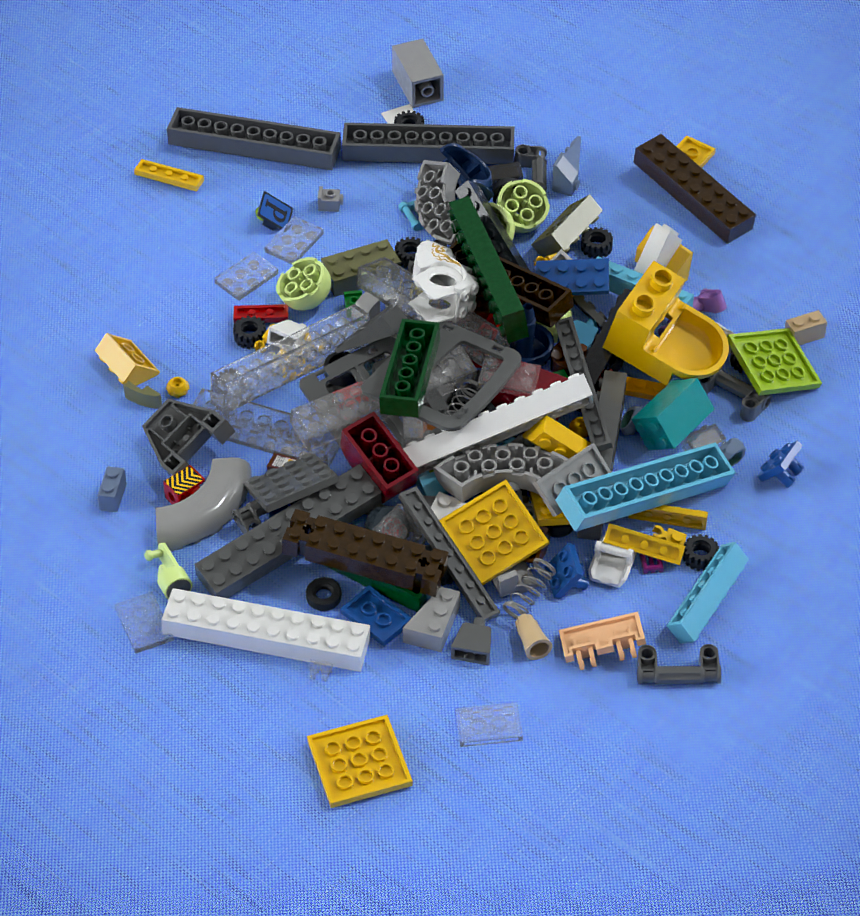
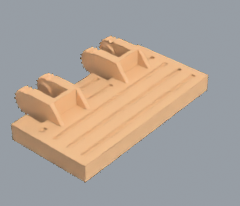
M638 612L559 630L566 663L574 661L573 655L576 654L580 670H584L585 667L582 659L590 657L592 667H597L593 650L597 651V655L615 652L613 645H616L619 659L623 661L625 660L623 649L630 648L631 656L633 658L637 657L633 641L636 640L638 646L646 644Z

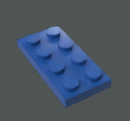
M609 258L536 261V274L571 289L572 295L609 294Z

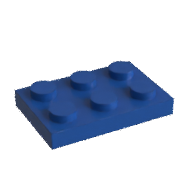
M370 585L341 608V614L350 621L370 625V636L382 646L387 645L398 636L411 619L409 615Z

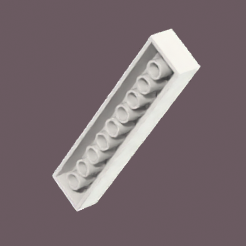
M576 373L569 376V380L562 383L561 381L554 382L550 385V388L545 390L543 388L537 389L532 392L533 395L526 398L525 396H520L514 400V403L509 405L507 403L501 404L496 407L497 410L490 413L489 411H484L460 430L449 432L442 430L437 435L435 433L429 434L420 442L412 441L406 444L403 450L419 469V475L425 471L433 470L435 466L451 456L457 457L464 454L465 450L481 449L483 445L496 444L527 431L545 415L556 419L593 403V394L584 373L581 375Z
M175 588L172 589L161 619L163 635L358 672L362 670L370 642V625Z

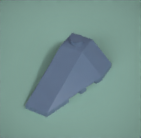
M577 136L571 142L570 147L565 148V153L561 152L553 165L552 191L572 196L574 191L578 190L580 185L578 175L581 136Z

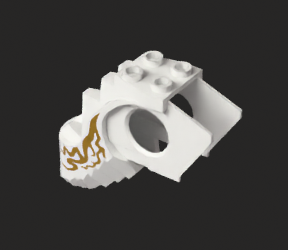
M430 240L423 241L417 247L412 280L416 287L424 292L410 301L408 305H411L424 321L444 322L450 320L456 323L463 319L469 311L473 312L476 308L477 303L475 300L479 291L477 278L471 275V268L455 260V256L450 248ZM442 299L449 302L450 307L447 309H437L429 305V300Z

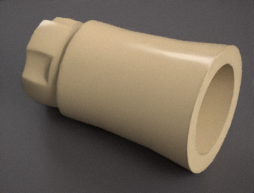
M531 614L520 615L515 621V625L523 643L526 657L530 660L544 658L552 650L551 641L545 636L538 622Z

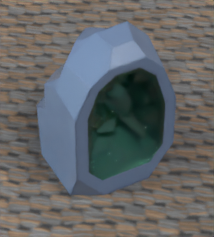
M633 406L624 414L620 423V429L625 436L634 435L638 432L631 419L642 409L640 406Z
M731 438L720 446V450L731 466L740 462L745 456L746 448L737 438Z

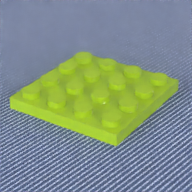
M789 328L728 334V344L759 396L817 389L822 385L821 380Z

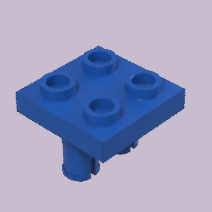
M797 440L791 444H785L780 450L775 449L769 455V461L761 466V472L757 476L758 479L764 482L772 477H777L786 488L792 486L796 479L786 469L788 467L795 476L803 471L804 466L795 458L803 445Z
M567 543L549 562L556 571V574L551 576L552 580H549L553 597L561 599L572 587L586 590L589 585L588 579L582 577L584 575V566L579 561L575 545ZM545 566L546 571L553 573L551 569Z

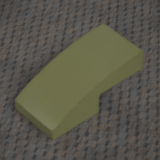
M130 381L123 385L126 399L141 406L159 409L162 405L161 394L149 386L140 389Z

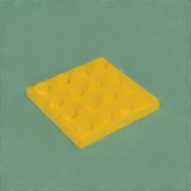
M507 480L502 481L439 520L482 585L549 545L548 539Z
M388 715L307 736V742L331 808L413 786V780Z

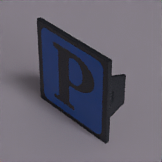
M264 191L257 216L264 219L262 225L273 231L279 228L287 233L293 208Z

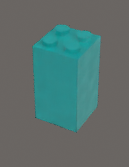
M698 378L672 380L631 420L648 450L675 449L714 410V407Z

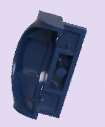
M456 143L447 144L439 149L446 157L442 162H448L455 169L459 170L460 176L456 189L469 180L479 185L488 201L495 196L492 191L491 171L479 157ZM455 193V200H458L459 198Z

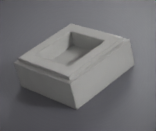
M516 570L497 576V589L500 594L515 589L516 585H518Z

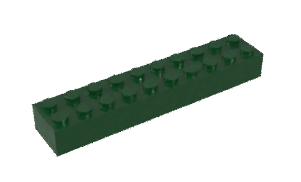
M467 196L449 202L450 210H447L450 221H453L450 224L452 233L457 234L455 235L458 245H462L460 246L462 254L467 256L468 267H472V275L477 278L479 290H483L482 296L484 301L489 302L487 303L490 314L494 313L493 319L495 324L499 325L498 329L501 337L505 336L507 343L529 337L524 308L470 197Z

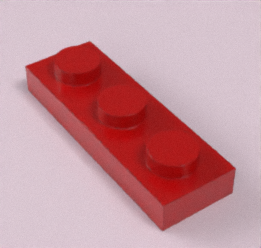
M286 304L234 306L233 320L236 323L238 319L241 320V317L256 316V319L259 317L265 323H280L288 320L289 309Z

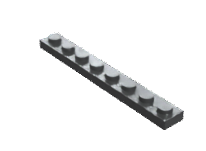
M417 486L400 493L398 498L432 549L437 548L449 552L446 570L477 617L488 621L499 616V609Z

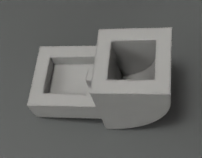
M367 291L360 296L352 311V316L357 319L359 327H362L380 313V300Z

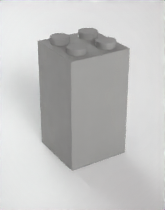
M424 39L393 45L392 72L411 107L415 108L444 101V75Z

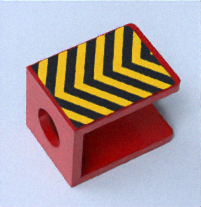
M189 465L163 481L165 498L171 504L178 503L194 494L200 488L199 485L205 482V478Z

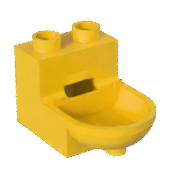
M653 260L618 309L603 348L666 386L674 375L683 379L698 378V380L714 375L723 367L728 357L729 344L726 334L714 320L679 299V294L686 279ZM665 317L671 320L662 335L657 337L654 334L656 327Z

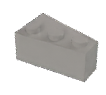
M440 587L436 597L432 596L403 627V643L442 653L460 608V591Z

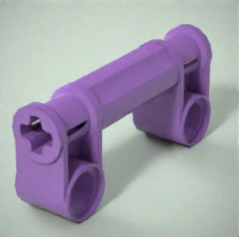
M704 288L701 290L700 295L693 299V308L699 312L720 313L727 308L720 289ZM668 320L665 326H661L658 329L659 336L662 335L671 320Z

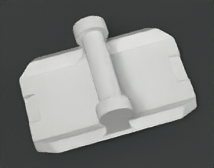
M604 535L595 544V554L588 569L590 580L620 588L628 578L637 552H634L633 549L627 550L604 543Z

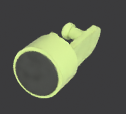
M159 543L158 550L145 551L144 557L147 561L159 558L162 562L158 569L157 583L168 600L173 588L191 591L192 581L184 568L179 566L166 543Z

